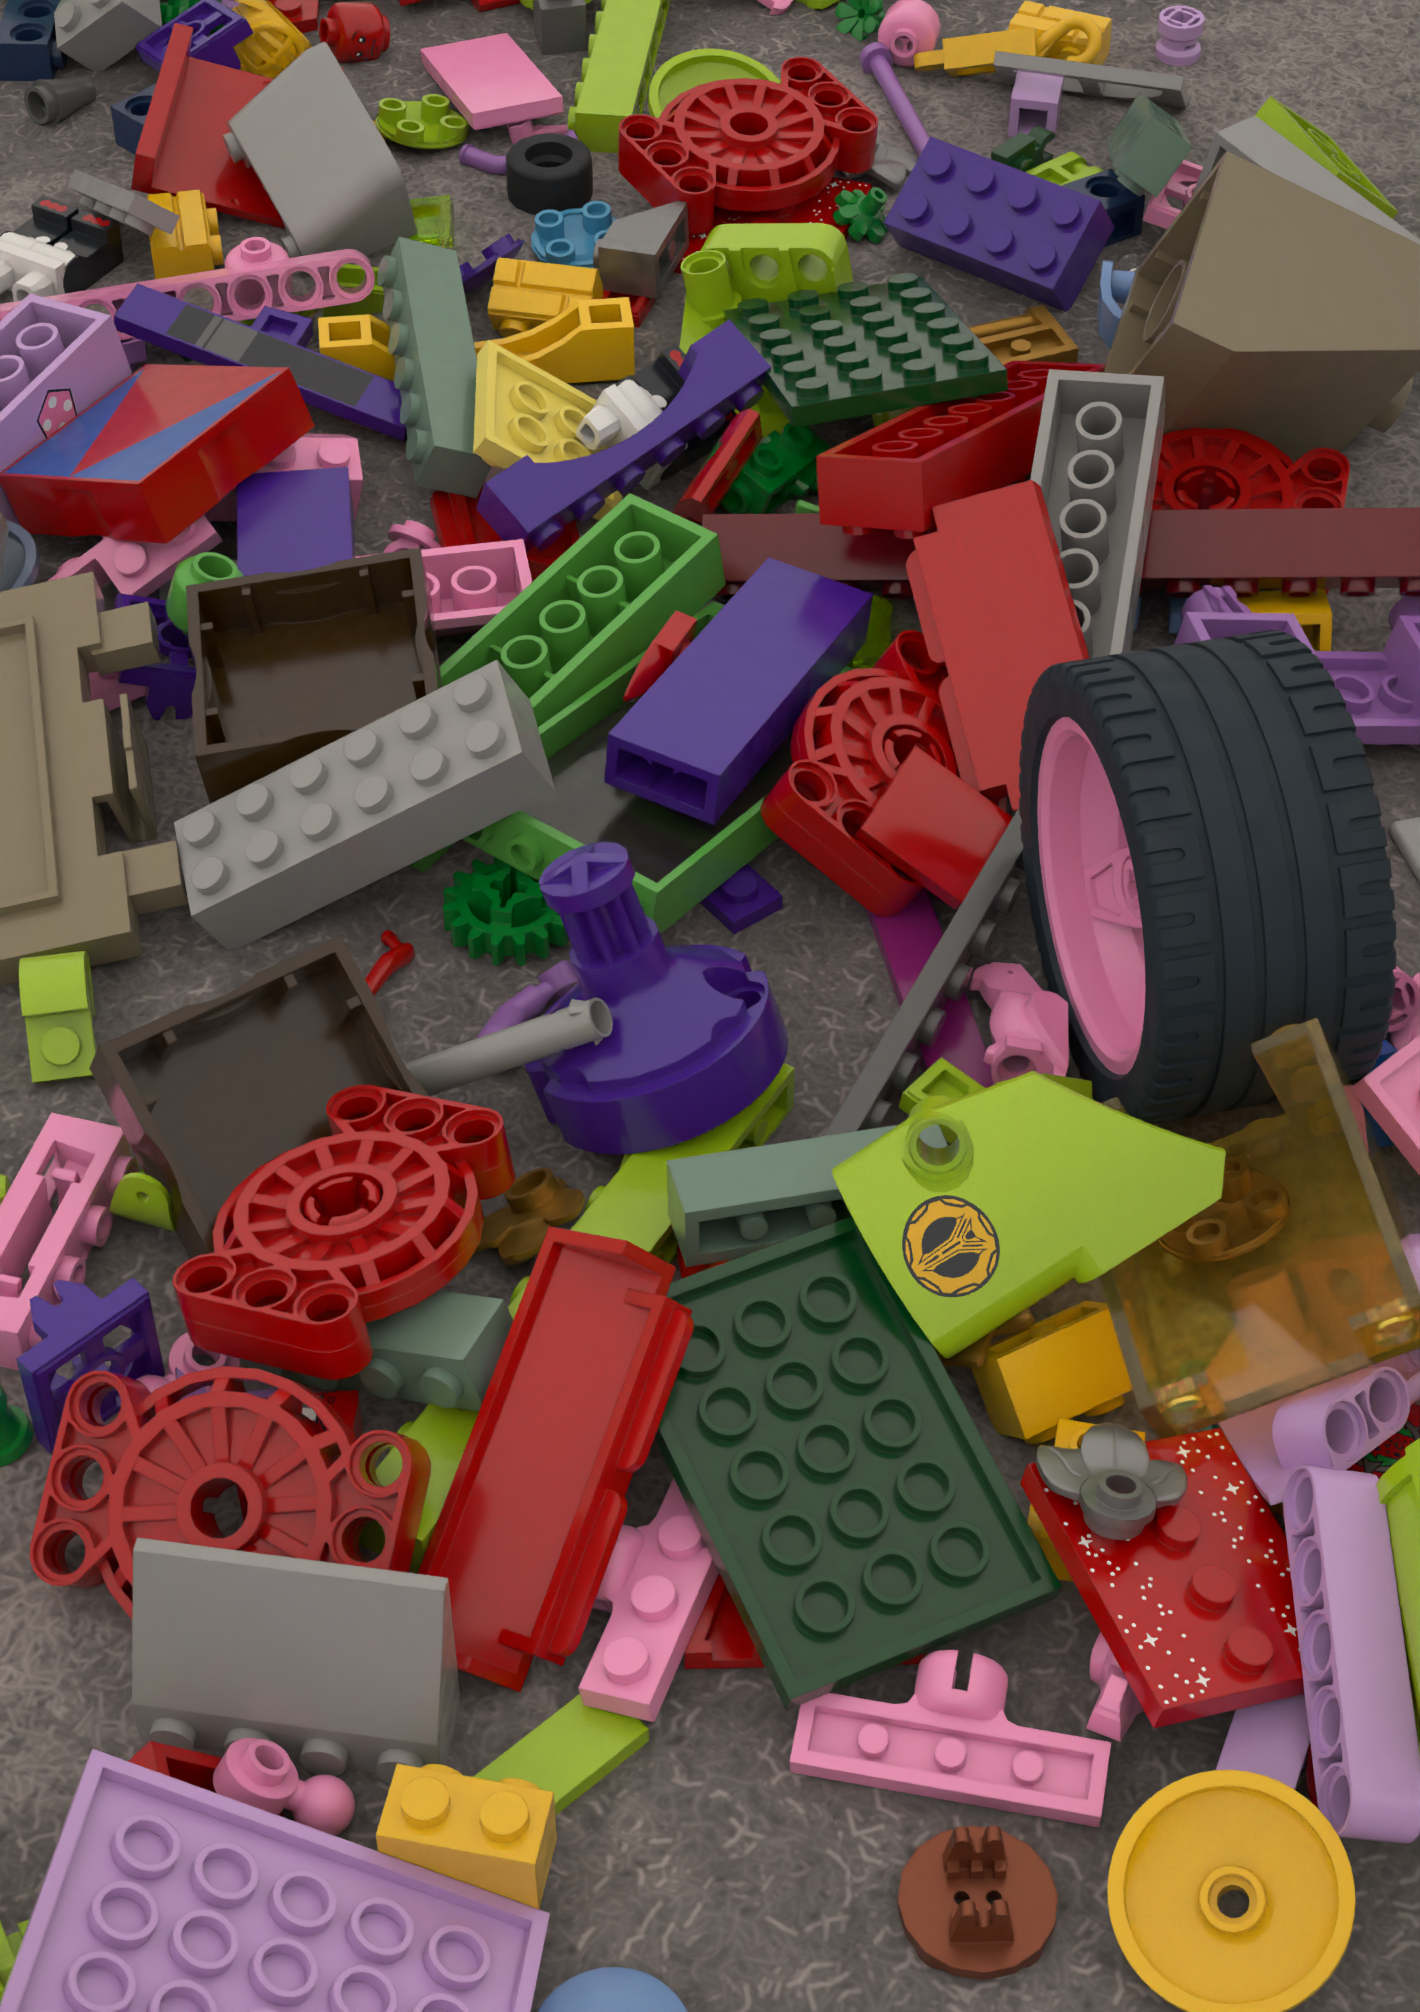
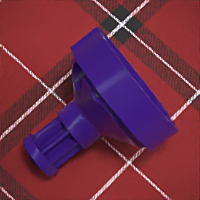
M612 842L586 844L568 851L545 868L539 879L540 889L547 906L559 913L571 941L572 947L569 951V956L579 980L544 1015L553 1014L560 1009L569 1007L572 999L586 1001L597 997L603 1000L610 1010L613 1021L612 1032L609 1036L604 1037L597 1046L592 1041L572 1049H565L560 1053L527 1063L525 1068L548 1122L558 1124L565 1142L584 1151L614 1155L647 1152L679 1144L706 1133L728 1121L755 1101L772 1083L785 1061L789 1041L786 1026L767 976L763 971L751 970L746 954L732 948L716 945H664L656 922L644 914L632 884L635 871L627 849L618 843Z

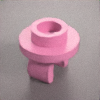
M407 520L404 525L393 524L391 526L388 537L392 543L385 548L383 553L421 548V550L441 548V546L434 540L436 534L433 530L419 522Z

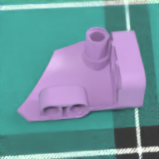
M1420 1233L1319 1244L1311 1247L1280 1269L1254 1274L1228 1288L1227 1293L1240 1327L1199 1387L1219 1428L1223 1431L1256 1488L1270 1505L1283 1502L1287 1480L1295 1467L1309 1465L1347 1470L1403 1427L1407 1421L1410 1406L1420 1399Z

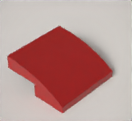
M915 745L880 794V799L854 836L946 904L956 909L964 901L1013 817Z

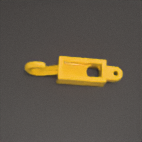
M1073 14L1060 20L1042 35L1034 27L942 39V50L921 52L914 55V69L920 72L944 69L951 77L997 73L993 66L996 51L1046 57L1061 38L1075 29L1084 31L1088 37V46L1081 55L1068 56L1065 60L1090 63L1100 52L1103 38L1099 26L1092 18L1081 14Z

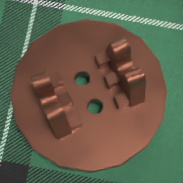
M960 1826L952 1830L942 1831L917 1847L901 1873L897 1909L904 1934L915 1947L918 1957L924 1964L933 1969L944 1970L953 1976L988 1980L1015 1974L1022 1968L1030 1967L1040 1959L1046 1944L1054 1933L1058 1894L1050 1869L1030 1845L1006 1833L998 1826H989L987 1828ZM990 1898L997 1899L992 1904L987 1901ZM957 1899H964L959 1905L955 1902Z

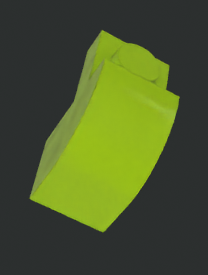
M86 951L20 958V1001L22 1016L25 1018L32 1083L93 1077L89 1068L97 1051L93 1017H96L89 954Z

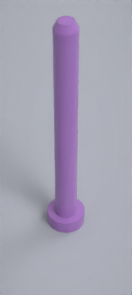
M871 43L862 50L859 57L860 64L866 74L873 73L916 153L920 156L930 136L891 68L893 64L891 51L884 43Z

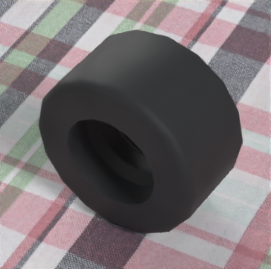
M554 133L537 134L521 139L509 149L506 155L507 193L509 201L517 209L528 214L537 215L539 212L547 209L560 212L567 209L582 208L590 201L593 195L592 157L590 149L582 141L568 135Z

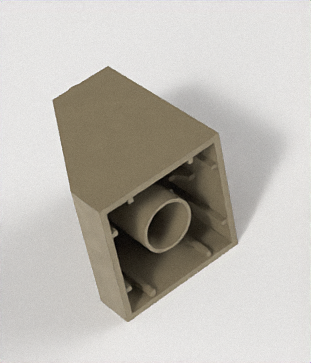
M1226 151L1135 271L1103 373L1164 376L1166 419L1163 435L1190 428H1233L1246 431L1270 442L1289 456L1291 460H1298L1309 450L1316 448H1330L1341 453L1366 425L1384 433L1395 423L1410 395L1413 376L1418 371L1420 372V244Z

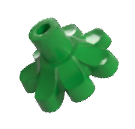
M847 0L848 3H838L835 14L838 18H844L836 26L838 31L844 34L851 33V36L859 41L868 38V34L878 32L885 17L882 0Z
M873 187L867 195L857 189H854L852 192L843 190L835 197V202L840 208L833 213V218L839 225L850 223L851 226L848 232L856 241L860 242L864 235L867 234L871 242L878 244L883 240L885 233L889 231L884 225L886 217L882 214L885 209L884 204L887 201V195L877 187Z

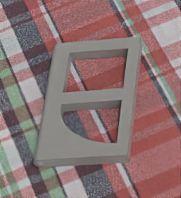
M1001 51L995 52L993 66L1002 82L1006 85L1014 86L1017 71L1064 77L1063 92L1131 102H1134L1139 93H1141L1154 104L1186 109L1190 104L1184 76Z

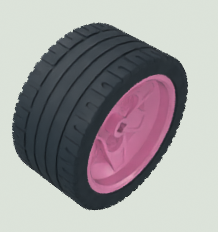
M1267 630L1056 663L1048 667L1033 686L1032 694L1028 699L1027 710L1023 720L1024 729H1022L1021 734L1022 750H1020L1019 757L1021 773H1019V791L1021 798H1019V814L1022 819V824H1020L1021 842L1024 848L1022 855L1027 879H1025L1027 894L1030 897L1032 924L1035 926V939L1038 952H1040L1042 958L1041 966L1044 978H1047L1048 982L1047 989L1058 994L1068 1002V1040L1071 1055L1075 1065L1079 1068L1081 1078L1092 1081L1093 1100L1149 1124H1157L1351 1088L1364 1078L1375 1065L1376 1059L1383 1048L1382 1042L1386 1039L1389 1028L1387 1021L1391 1018L1393 1007L1391 997L1394 995L1396 980L1393 970L1396 969L1397 951L1394 947V941L1397 940L1396 921L1393 918L1392 911L1395 910L1394 890L1390 887L1392 871L1390 858L1386 856L1385 847L1388 846L1385 827H1381L1380 816L1382 813L1378 796H1374V780L1370 766H1367L1365 763L1366 753L1361 739L1356 737V726L1350 712L1346 711V703L1340 691L1335 689L1333 678L1327 670H1324L1323 663L1316 655L1312 654V650L1296 637L1279 630Z

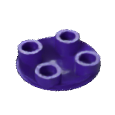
M507 234L481 251L486 261L474 269L468 261L461 264L459 267L464 294L474 292L492 282L497 259L499 257L515 259L524 244V240L519 238L514 241L511 235Z

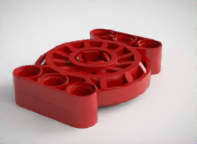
M797 56L787 59L781 65L780 83L750 78L717 80L698 85L679 94L666 105L659 118L646 114H634L625 117L619 123L618 171L653 208L676 201L687 202L689 234H700L708 231L713 226L714 206L728 210L750 212L778 210L797 205L817 195L831 182L836 170L855 174L868 171L874 165L878 118L873 111L821 63L809 57Z
M1190 428L1177 430L1163 435L1152 510L1344 508L1350 464L1345 455L1330 448L1309 450L1297 461L1293 462L1289 456L1270 442L1246 431L1233 428ZM1324 589L1326 595L1328 594L1330 589Z
M914 630L900 633L872 668L853 669L836 675L816 691L804 706L794 724L790 747L793 764L765 796L761 804V816L772 832L868 911L879 917H890L899 914L924 887L854 835L880 799V794L915 745L960 778L939 697V687L942 681L949 676L946 666H940L930 659L923 633ZM983 795L1006 812L1007 796L995 801L987 795Z
M373 1085L351 1086L337 1092L326 1104V1113L332 1136L322 1137L288 1150L253 1171L234 1188L219 1210L212 1232L214 1252L198 1255L187 1260L174 1273L173 1287L189 1338L194 1346L203 1350L321 1379L338 1380L349 1378L361 1372L369 1365L373 1357V1347L366 1322L383 1319L412 1307L445 1287L467 1265L480 1243L484 1225V1215L480 1200L497 1197L512 1187L516 1177L503 1117L497 1111L486 1107Z
M221 1366L187 1373L154 1390L152 1393L142 1382L131 1377L108 1371H91L80 1376L72 1384L66 1397L32 1535L29 1559L37 1576L42 1581L53 1586L91 1588L105 1582L107 1589L131 1619L133 1611V1549L137 1538L409 1573L431 1476V1461L427 1450L420 1442L406 1435L388 1430H372L356 1439L354 1432L326 1400L299 1382L258 1368ZM242 1381L266 1383L279 1389L267 1399L246 1393ZM212 1386L208 1393L193 1395L180 1400L202 1387ZM116 1389L121 1398V1409L118 1416L110 1424L105 1425L100 1415V1405L103 1398L111 1390ZM303 1403L317 1414L329 1430L324 1432L318 1424L302 1414ZM395 1446L402 1457V1470L399 1477L392 1484L384 1487L378 1481L376 1475V1462L386 1449ZM98 1462L103 1471V1483L100 1490L92 1498H88L83 1489V1476L86 1469L92 1463ZM238 1484L244 1491L248 1501L247 1516L243 1525L234 1534L225 1537L218 1529L215 1514L203 1511V1503L206 1497L218 1499L228 1487ZM377 1520L385 1533V1546L382 1553L376 1559L368 1562L360 1552L359 1537L362 1530L369 1523ZM79 1535L85 1546V1558L81 1566L75 1572H71L65 1561V1550L69 1541L74 1536Z

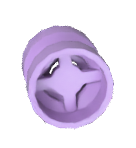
M1176 5L1167 7L1159 13L1158 32L1161 34V38L1156 42L1155 56L1159 61L1173 66H1186L1198 61L1201 44L1197 39L1203 33L1204 15L1202 12L1193 7Z

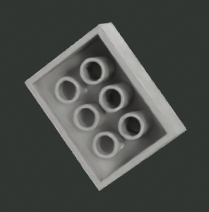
M137 1538L133 1549L132 1707L141 1741H154L192 1751L193 1748L226 1753L229 1746L239 1739H265L281 1746L287 1752L292 1762L300 1763L306 1770L314 1774L338 1776L345 1769L376 1773L380 1779L389 1784L392 1782L397 1764L419 1768L427 1764L446 1766L461 1704L448 1578Z

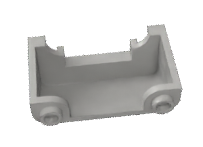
M325 42L306 49L227 122L229 133L222 135L225 146L234 163L242 160L247 168L252 167L284 223L288 236L282 238L281 243L283 249L287 251L289 258L343 249H355L368 256L395 244L398 237L408 238L417 234L406 185L398 164Z

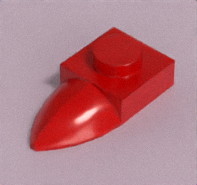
M677 610L673 613L643 655L623 697L624 701L633 702L639 700L693 641L697 618Z

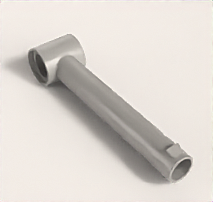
M595 997L586 1001L572 999L569 1007L560 1009L553 1014L549 1013L410 1062H406L404 1059L402 1061L416 1080L423 1085L428 1096H433L560 1053L565 1049H572L592 1041L597 1046L604 1037L611 1034L613 1029L612 1016L608 1006L600 998Z

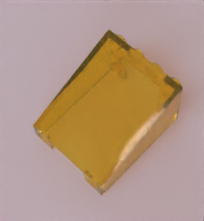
M1318 1018L1302 1024H1291L1281 1027L1272 1033L1271 1036L1250 1044L1253 1054L1283 1107L1285 1114L1274 1118H1263L1253 1121L1239 1132L1211 1143H1206L1225 1149V1157H1240L1244 1159L1249 1170L1267 1174L1283 1184L1290 1198V1213L1279 1232L1269 1241L1250 1252L1237 1257L1210 1262H1196L1177 1258L1164 1251L1157 1241H1154L1099 1276L1139 1411L1160 1439L1192 1433L1420 1348V1270L1370 1121ZM1118 1097L1101 1103L1129 1115Z

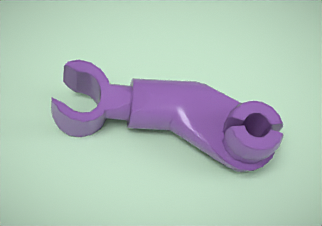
M568 960L559 962L537 977L541 983L536 986L529 984L502 1004L481 1029L477 1038L540 1016L549 1000H555L563 996L573 988V983L579 982L572 963Z

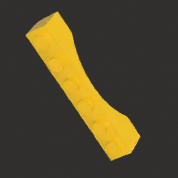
M629 297L578 300L558 316L531 330L506 338L490 340L565 383L622 380L629 375L635 374L634 325ZM370 314L318 318L320 354L394 382L396 364L394 355L390 354L388 350L390 336L388 324ZM487 341L474 342L476 358L478 352Z

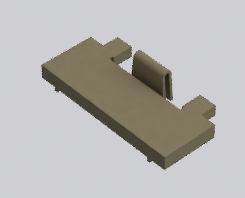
M93 571L0 592V986L19 983L20 958L86 951L89 954L90 966L93 967L142 956L138 915L189 904L176 840L107 854L102 802H108L131 843L156 840L158 832L149 752L127 693L119 695L123 724V747L104 699L91 701L89 673L99 671L100 675L137 668L161 662L157 623L149 603L144 602L105 611L104 596Z

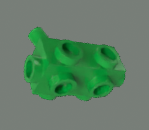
M787 423L780 434L776 430L772 431L756 447L720 504L732 514H773L794 495L804 499L810 490L818 493L816 456L829 450L830 446L807 426L794 428L791 423Z

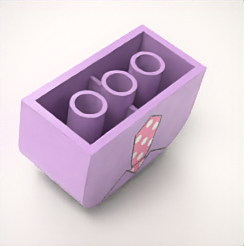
M29 294L0 321V472L132 375L111 315ZM0 484V510L5 520L21 526Z

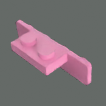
M205 515L201 516L167 544L121 541L103 536L101 542L82 556L71 558L63 563L57 570L56 575L48 581L93 571L100 588L112 580L122 594L147 597L173 578L176 567L180 562L188 557L210 551L223 540Z

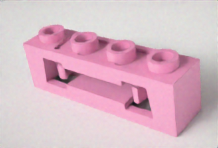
M51 1113L0 1205V1367L19 1371L16 1358L43 1340L34 1330L30 1299L36 1295L48 1301L51 1305L61 1304L55 1294L53 1283L60 1279L84 1284L86 1276L85 1261L93 1246L102 1247L106 1243L112 1227L113 1216L109 1208L114 1192L124 1175L138 1173V1161L131 1156L129 1142L121 1127ZM54 1154V1159L51 1165L49 1166L45 1176H42L44 1169L46 1168L52 1155ZM57 1192L59 1199L58 1209L55 1215H53L50 1203ZM28 1264L30 1278L24 1289H22V1278L20 1277Z

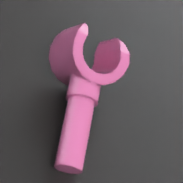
M532 120L506 124L513 144L523 138L537 134L554 133L565 135L568 132V124L533 125Z

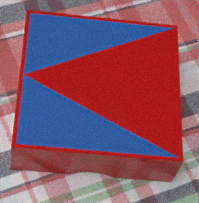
M145 364L0 472V484L21 526L31 534L70 537L98 535L121 541L167 544L217 505L235 486L266 466L314 428L315 425L290 367Z

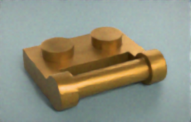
M1044 305L1029 307L1022 315L968 327L1002 365L1012 360L1077 363L1079 348Z

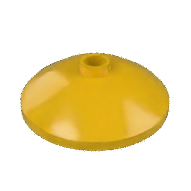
M1214 1770L1197 1773L1175 1781L1155 1793L1134 1813L1119 1837L1112 1855L1107 1885L1110 1920L1120 1948L1141 1980L1153 1992L1182 2011H1290L1308 2000L1328 1981L1346 1952L1353 1930L1356 1906L1354 1879L1346 1850L1338 1834L1322 1812L1302 1794L1278 1780L1248 1771ZM1228 1891H1241L1249 1898L1248 1910L1242 1916L1230 1918L1219 1910V1901Z

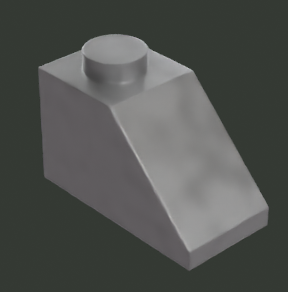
M672 202L613 221L603 239L597 240L593 252V265L595 269H599L603 291L607 290L658 299L689 247L687 202Z

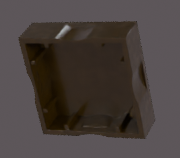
M421 548L341 560L304 571L267 572L186 586L189 646L196 666V680L192 692L195 758L210 804L442 687L432 598Z
M341 935L256 973L242 986L222 997L200 1004L184 1006L98 1046L89 1068L145 1174L158 1180L168 1190L171 1196L175 1231L190 1259L198 1255L214 1252L212 1232L219 1210L234 1188L253 1171L288 1150L322 1137L332 1136L326 1113V1104L337 1092L351 1086L373 1085L428 1096L423 1085L416 1080L398 1055L391 1040L386 1017Z

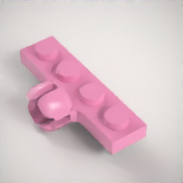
M674 1478L656 1517L649 1525L640 1527L622 1525L592 1607V1609L609 1612L612 1615L578 1687L584 1706L655 1722L719 1574Z
M939 1650L928 1654L920 1661L914 1694L907 1703L891 1704L828 1693L800 1705L789 1762L791 1773L1098 1828L1100 1826L1111 1742L1022 1727L1008 1721L1004 1713L1008 1690V1676L1001 1665L983 1655L973 1654L967 1691L955 1689L958 1650Z

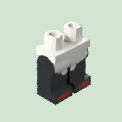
M42 196L31 204L33 214L31 219L14 232L5 231L0 235V295L6 290L11 291L14 302L22 301L29 294L47 297L87 290L124 262L119 222L86 210L79 212L77 207Z
M676 343L663 350L654 362L634 375H629L616 385L613 384L602 391L591 411L582 419L576 429V436L587 449L595 451L605 444L610 448L623 442L642 430L668 407L684 384V380L678 374V371L686 354ZM732 411L725 416L722 426L708 438L701 440L696 436L687 442L684 451L669 465L661 467L657 463L646 470V475L639 484L644 489L649 490L657 485L660 480L669 478L711 453L732 419L737 415L736 412Z

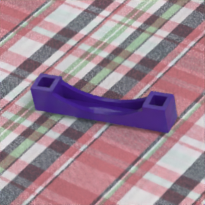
M729 319L690 345L678 371V374L684 380L683 387L668 407L642 430L606 450L572 460L534 463L526 455L485 483L476 510L503 541L523 539L526 553L534 547L542 551L551 546L564 532L563 527L577 518L580 523H583L593 517L605 504V498L616 491L624 495L635 488L645 477L646 470L657 463L661 467L672 463L684 451L687 442L696 436L701 440L711 436L722 426L725 416L737 409L741 412L753 407L764 395V390L761 387L766 371L771 369V366Z

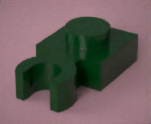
M1041 126L1033 128L1028 135L1020 132L991 151V159L1023 172L1031 170L1053 159V154L1044 151V148L1048 142L1055 138V132Z

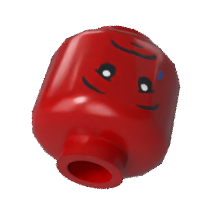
M335 3L328 11L327 18H322L320 21V42H325L336 60L341 63L376 60L382 52H386L390 43L389 21L373 3Z

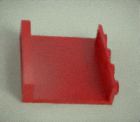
M174 23L135 153L131 189L147 194L171 193L172 196H176L177 192L200 189L204 193L206 209L216 208L217 212L285 229L280 215L252 167L247 168L242 160L234 163L222 138V135L229 133L227 122L274 79L189 57L193 27Z

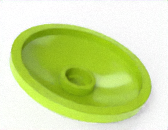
M724 49L691 50L672 57L656 71L650 83L648 108L651 116L659 118L666 105L679 94L698 85L717 80L750 78L780 83V80L766 66L746 55Z

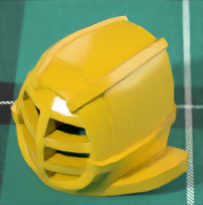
M234 0L241 3L232 10L244 17L253 31V34L233 47L241 62L240 70L275 79L306 49L313 47L292 22L268 0Z

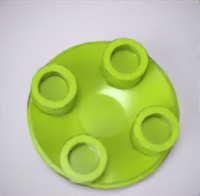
M427 94L422 97V101H402L397 98H384L379 101L375 125L382 135L396 143L421 149H441L460 144L469 134L467 120L449 108L450 100L445 96Z

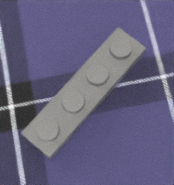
M76 169L67 186L82 194L78 202L79 204L149 236H152L155 228L172 235L180 217L134 192Z

